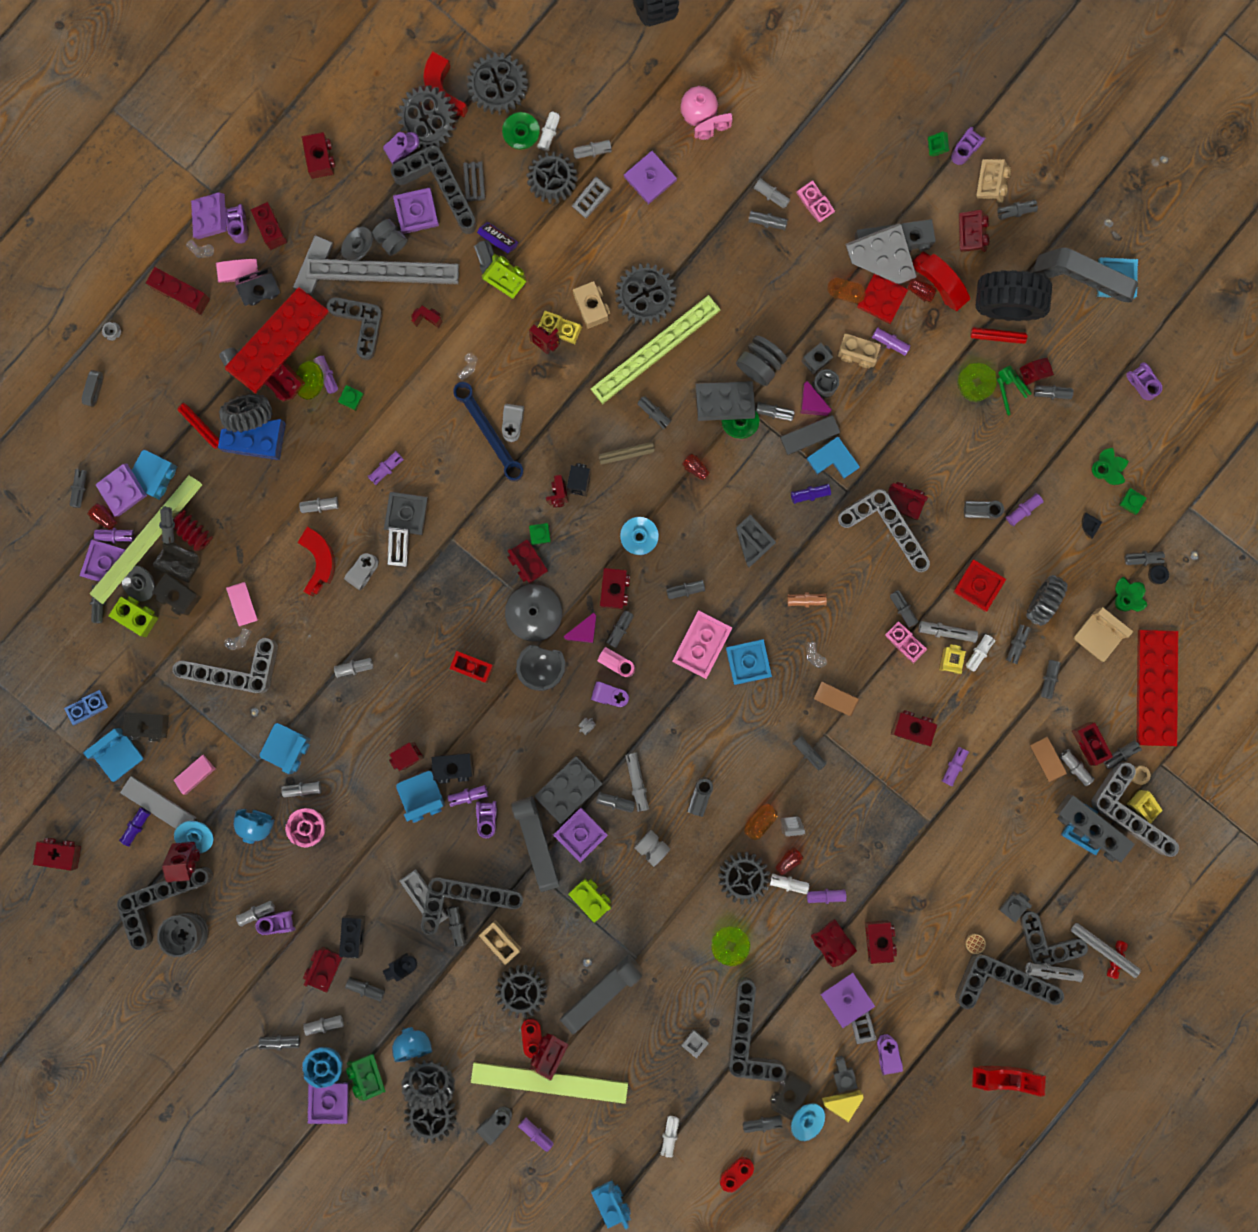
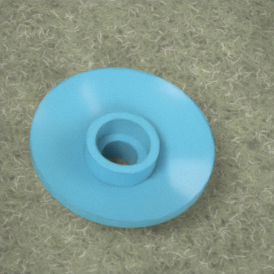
M635 517L628 520L623 525L620 533L623 547L635 555H644L651 552L657 545L659 537L655 524L644 517ZM639 533L642 534L643 539L637 540L636 535Z
M197 821L181 823L174 833L176 843L195 842L196 848L199 849L200 853L209 850L214 840L210 828Z
M814 1103L801 1107L794 1115L791 1123V1131L794 1137L800 1141L814 1138L824 1125V1110Z

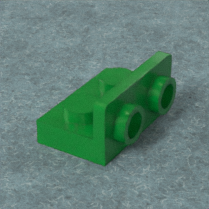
M373 1054L347 1062L348 1068H346L349 1079L353 1081L354 1087H352L356 1098L365 1101L386 1092Z

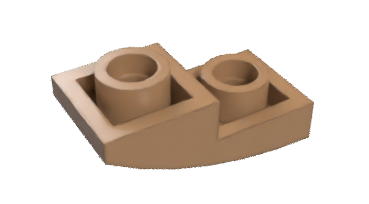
M821 682L814 697L815 700L849 716H852L859 701V698L825 682Z
M1048 737L1030 745L1049 783L1067 774Z

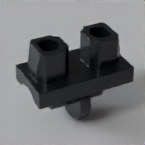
M408 953L401 955L389 963L388 968L383 970L386 980L395 979L396 982L402 980L416 970L417 960L415 957L408 955Z

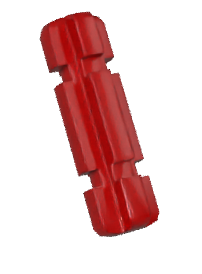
M1118 940L1115 946L1117 948L1116 952L1125 957L1124 951H1127L1128 944ZM1111 961V968L1108 969L1107 976L1118 979L1119 969L1121 968Z

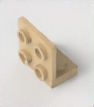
M1102 607L1092 613L1073 639L1101 662H1104L1123 638H1129L1133 631Z

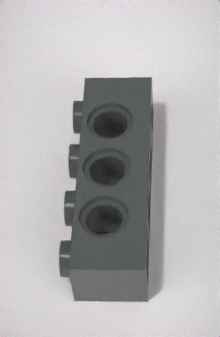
M932 219L901 224L909 252L914 249L926 251L934 245L935 235ZM893 225L859 229L854 235L855 240ZM911 234L916 235L917 238H918V240H917V241L911 240L910 237H909V235H911Z
M1068 794L1054 811L1058 815L1057 820L1065 826L1068 824L1074 828L1072 831L1081 838L1083 836L1089 840L1088 844L1096 850L1101 849L1104 852L1103 856L1111 862L1115 860L1121 863L1135 845L1073 795ZM1079 812L1081 814V820L1078 823H1076L1074 821V816L1076 813ZM1095 825L1097 828L1096 833L1091 835L1090 827ZM1111 837L1112 844L1106 847L1105 840Z

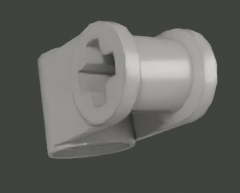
M504 405L502 433L504 439L508 442H515L520 436L524 406ZM510 428L514 429L512 435H508V431H510Z
M368 553L362 554L347 572L344 580L358 590H362L377 569L378 559ZM366 559L370 560L371 566L367 565Z

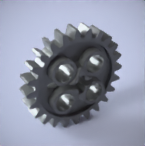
M494 52L493 58H491L489 54H486L487 60L480 57L481 63L474 62L475 69L470 68L471 75L467 76L469 81L467 87L470 89L468 91L469 96H473L472 102H477L478 108L483 106L484 112L490 109L493 115L495 110H498L499 115H501L504 109L506 113H509V107L515 110V103L521 105L519 98L525 99L523 92L528 91L527 86H525L528 84V79L525 78L527 76L526 71H523V65L517 66V59L512 61L511 55L505 58L504 53H502L500 57H497L496 52ZM491 69L495 70L498 82L501 86V91L504 95L503 99L499 95V91L494 81V76L491 72ZM501 70L508 71L506 74L503 75L499 73ZM483 76H489V77H490V78H489L488 80H486V81H484V80L481 79ZM507 87L514 88L511 92L505 91ZM490 93L496 94L493 98L487 97Z
M431 85L426 86V89L424 86H419V89L413 88L412 92H407L408 98H402L405 105H399L403 112L397 114L402 117L398 124L404 125L401 131H406L407 133L414 132L418 135L419 145L417 148L423 146L425 149L436 145L442 147L443 143H448L447 137L454 136L451 130L457 129L453 126V123L458 122L457 119L453 118V115L457 114V111H452L455 104L448 103L451 97L444 98L445 91L439 92L438 87L432 89ZM430 100H432L434 103L433 109H431L429 106ZM414 108H416V109L418 110V116H417V117H415V115H414V113H413V112H414ZM438 118H440L442 121L441 127H439L437 124ZM422 126L426 128L425 135L422 133Z
M647 263L646 268L639 264V269L632 266L631 273L628 270L625 271L627 277L620 276V280L623 283H617V287L620 289L615 290V294L619 295L615 299L616 302H621L618 305V309L624 308L622 315L629 314L628 321L635 318V324L642 320L643 326L646 321H649V324L652 325L654 319L660 323V316L666 319L665 311L671 313L672 310L669 306H675V302L672 299H676V294H673L676 291V287H670L674 280H668L669 273L663 275V268L657 271V265H654L651 269L649 263ZM647 279H653L655 281V284L650 286L647 285L645 281ZM630 287H636L638 289V292L632 294L628 291V289ZM643 292L649 293V297L646 298ZM660 295L663 297V301L655 302L653 298ZM643 303L646 305V309L641 311L636 306Z

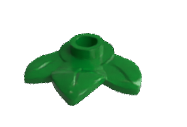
M1113 448L1105 449L1100 453L1099 460L1092 465V474L1098 479H1104L1110 485H1120L1125 482L1121 472L1126 468L1129 461L1122 457H1115ZM1098 467L1103 468V473L1098 471Z
M1125 577L1117 581L1115 585L1117 594L1115 606L1118 610L1123 612L1130 610L1140 612L1147 607V602L1142 599L1146 591L1143 583L1135 582L1130 585Z

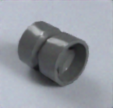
M386 219L374 228L372 234L376 241L382 244L383 249L391 256L399 252L406 245L408 239L401 231H396L397 227L390 219Z
M825 369L816 375L812 387L822 399H827L834 395L840 380L836 372Z

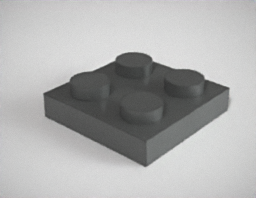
M390 492L384 530L389 531L390 526L409 528V534L422 536L428 497Z

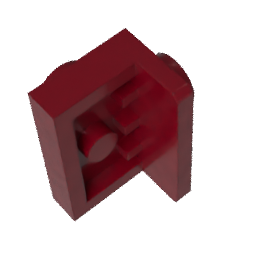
M835 919L811 935L815 946L820 949L825 956L826 962L831 967L843 965L857 952Z
M547 1033L540 1040V1048L537 1054L532 1057L529 1070L551 1081L569 1044L556 1038L553 1034Z

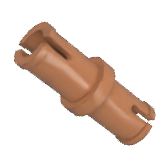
M805 592V594H788V606H805V608H808L809 606H826L827 604L826 593L809 594V592Z

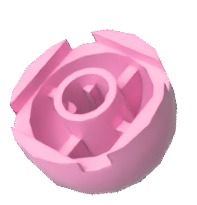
M703 86L689 89L681 101L680 110L685 121L693 126H698L702 122L715 117L718 109L716 95L712 90Z
M299 809L290 815L285 828L286 834L293 844L304 848L314 846L325 835V819L314 809Z

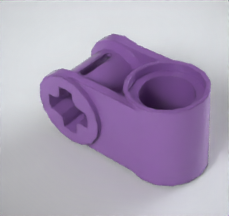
M970 127L951 154L952 161L957 165L964 164L977 151L986 138L978 135L973 131V127ZM958 151L964 152L965 156L960 155Z
M398 132L384 145L383 149L393 165L407 158L418 147V135L414 132L407 134Z
M238 204V207L228 209L225 207L228 234L236 243H244L248 239L249 233L243 205ZM242 229L239 234L234 235L236 230Z
M1142 362L1140 367L1134 371H1129L1126 374L1129 382L1136 388L1144 400H1152L1161 393V382H1159L1149 365L1145 362ZM1148 386L1154 389V394L1148 391Z
M596 681L591 700L624 707L629 702V696L622 689ZM623 693L622 696L625 698V701H621L618 704L615 696Z
M477 801L478 834L482 838H490L496 833L497 802L480 803V801ZM485 824H489L492 827V832L489 835H485L482 832V827Z
M293 910L263 916L256 923L257 932L261 935L295 931L296 929L292 922ZM263 920L270 922L271 927L269 930H265L262 927Z
M888 1034L881 1035L877 1040L882 1074L888 1075L903 1072L897 1042Z

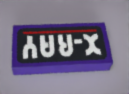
M489 222L479 227L477 232L507 254L513 251L519 243Z

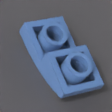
M98 690L64 709L74 726L107 709L108 705L101 691Z

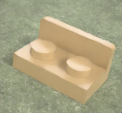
M1005 159L982 160L976 194L978 199H997L998 202H1003L1004 196L1007 195L1008 191L1006 181L1010 177L1011 172L1010 166H1008Z
M845 333L837 356L841 357V360L844 362L852 363L854 361L864 368L874 367L881 344Z

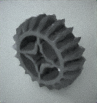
M546 152L544 158L541 155L538 156L539 161L533 159L532 164L534 166L528 167L530 172L527 173V178L529 179L527 184L531 186L530 192H535L536 198L541 196L542 202L548 198V203L551 204L552 199L559 203L560 197L566 200L565 194L572 195L570 189L574 190L576 188L574 183L578 181L577 177H575L577 170L573 169L574 163H569L570 159L568 157L563 159L562 153L556 157V152L549 156L548 152ZM552 165V167L549 169L544 168L546 166ZM560 167L567 173V180L559 174ZM537 176H540L545 181V188L538 184ZM556 186L561 187L559 189L552 190Z
M249 394L240 397L236 396L235 399H230L229 402H225L220 407L219 417L222 425L228 431H239L242 433L251 429L255 430L257 427H262V424H266L271 419L272 408L264 395Z
M1054 575L1045 579L1029 605L1026 613L1027 619L1040 626L1049 622L1063 601L1068 588L1067 582Z
M737 852V859L730 855L732 862L729 863L725 859L724 863L728 866L726 868L720 866V869L725 872L724 874H718V877L724 878V880L718 882L719 885H725L721 889L722 893L729 891L726 894V898L729 899L733 895L732 901L734 903L740 898L741 905L744 904V899H747V903L751 904L750 898L752 897L756 902L759 901L756 895L759 893L760 896L764 897L765 894L761 889H769L764 885V882L770 883L771 881L765 878V876L770 875V872H763L767 868V864L760 866L759 864L763 859L758 858L755 861L756 854L754 853L751 855V858H748V852L744 853V857L741 856L740 852ZM739 863H751L756 868L745 871ZM735 867L737 876L729 883V873ZM739 870H741V872L745 875L749 874V876L747 877V882L749 886H747V884L743 881H739L741 879V873L739 872ZM759 873L760 881L754 889L751 881ZM742 885L747 888L749 893L741 894L732 888Z
M516 965V971L509 967L510 975L504 971L502 975L505 979L498 978V982L502 985H496L495 989L501 992H497L495 997H502V999L498 1000L497 1004L501 1005L504 1003L505 1005L501 1010L510 1009L508 1012L509 1016L514 1011L516 1012L515 1018H518L520 1013H522L523 1018H526L527 1012L531 1016L534 1015L533 1008L537 1012L540 1011L541 1008L538 1004L544 1006L545 1001L541 998H547L548 994L542 991L547 990L548 987L546 985L541 986L546 980L545 978L538 980L541 973L538 972L534 975V967L531 968L530 972L527 971V965H524L523 970L520 969V965ZM524 976L529 978V980L525 983H520L513 978ZM508 982L514 991L510 999L506 995V985ZM533 984L537 988V998L535 1001L529 993V989ZM526 987V990L524 992L526 995L520 994L516 997L518 993L517 988L523 989ZM518 1000H523L524 1002L529 1003L530 1005L521 1007L516 1006L513 1003L517 1002Z
M424 1060L422 1065L416 1062L415 1068L410 1066L402 1080V1093L405 1101H409L410 1107L415 1105L416 1111L423 1108L424 1113L427 1109H430L433 1113L435 1107L441 1110L442 1105L447 1106L455 1091V1079L452 1077V1072L447 1071V1066L441 1067L440 1062L434 1064L433 1060L430 1063H426ZM415 1082L418 1084V1090H415L413 1087ZM439 1082H441L444 1086L442 1090L439 1088Z
M408 1102L407 1107L409 1109L404 1111V1114L408 1115L404 1118V1122L409 1123L406 1129H413L410 1135L414 1136L417 1134V1141L423 1137L424 1143H427L430 1138L432 1144H434L437 1137L441 1142L443 1135L449 1136L448 1130L453 1131V1123L457 1121L455 1117H452L457 1114V1110H451L454 1108L455 1103L447 1104V1106L442 1105L443 1109L441 1110L435 1108L433 1113L430 1109H427L425 1113L420 1112L419 1115H415V1105L410 1107ZM429 1112L431 1116H434L433 1120H430V1117L427 1116ZM446 1117V1123L440 1129L435 1130L436 1121ZM418 1123H424L428 1130L422 1128Z

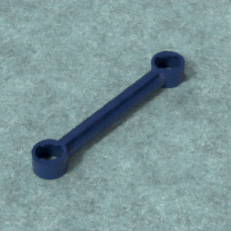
M466 382L457 383L453 389L455 398L459 402L464 403L505 467L504 474L506 478L512 482L521 480L524 475L522 465L514 461L473 398L471 386ZM458 388L470 390L469 396L464 399L457 397L456 392ZM510 466L511 468L517 467L521 470L517 478L508 476L507 469Z

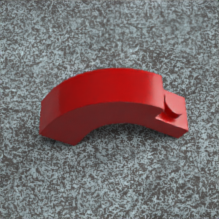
M433 51L425 64L424 84L425 88L428 85H431L432 89L438 87L439 92L445 91L443 89V81L451 67L448 59ZM445 91L444 98L451 97L448 103L455 104L452 108V111H457L455 116L461 115L465 117L468 112L466 104Z
M923 251L912 261L914 270L932 282L939 291L945 305L958 311L970 300L963 282L940 257L934 253L929 255Z
M307 527L297 543L307 548L314 555L316 561L315 572L303 590L306 594L314 597L315 594L317 595L321 591L323 581L328 584L331 583L335 573V556L328 541L322 535Z
M973 1067L972 1087L985 1091L1014 1090L1040 1097L1045 1096V1075L1015 1067Z

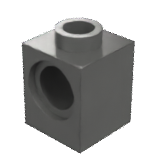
M820 343L803 357L802 362L815 375L831 362L833 353L827 345L824 346ZM820 354L824 360L818 362L814 359V355Z

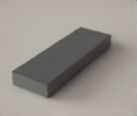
M832 415L780 437L786 454L790 455L840 434V430Z

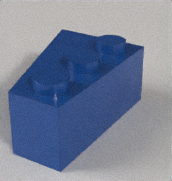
M281 419L268 421L266 424H262V427L243 431L242 433L221 429L218 449L227 453L280 460L286 423Z

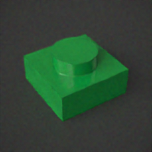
M942 131L928 137L930 156L934 157L949 151L947 132Z
M346 385L338 403L356 411L364 394Z
M1129 488L1119 506L1136 515L1147 498Z
M548 523L529 526L532 545L551 543Z

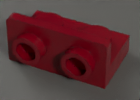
M982 210L959 213L961 252L973 250L987 252V246L990 244L986 228L989 227V217Z
M533 324L529 329L530 341L547 355L550 351L554 352L559 346V330L557 328L549 336L548 332L541 326L537 327Z
M284 362L264 385L268 386L278 399L288 401L294 399L305 382Z
M562 475L554 476V481L551 482L555 495L546 497L547 503L550 506L553 505V508L565 506L564 503H568L565 480Z
M901 482L892 483L887 491L902 515L916 521L919 519L923 506L928 499L923 491L918 489L910 490L907 488V485Z
M528 540L508 550L510 555L507 558L513 566H518L520 571L517 573L523 582L527 580L530 584L549 572Z
M321 947L318 951L315 950L311 961H313L311 969L307 968L303 976L305 980L304 986L310 985L327 993L343 957H339V953L325 947Z

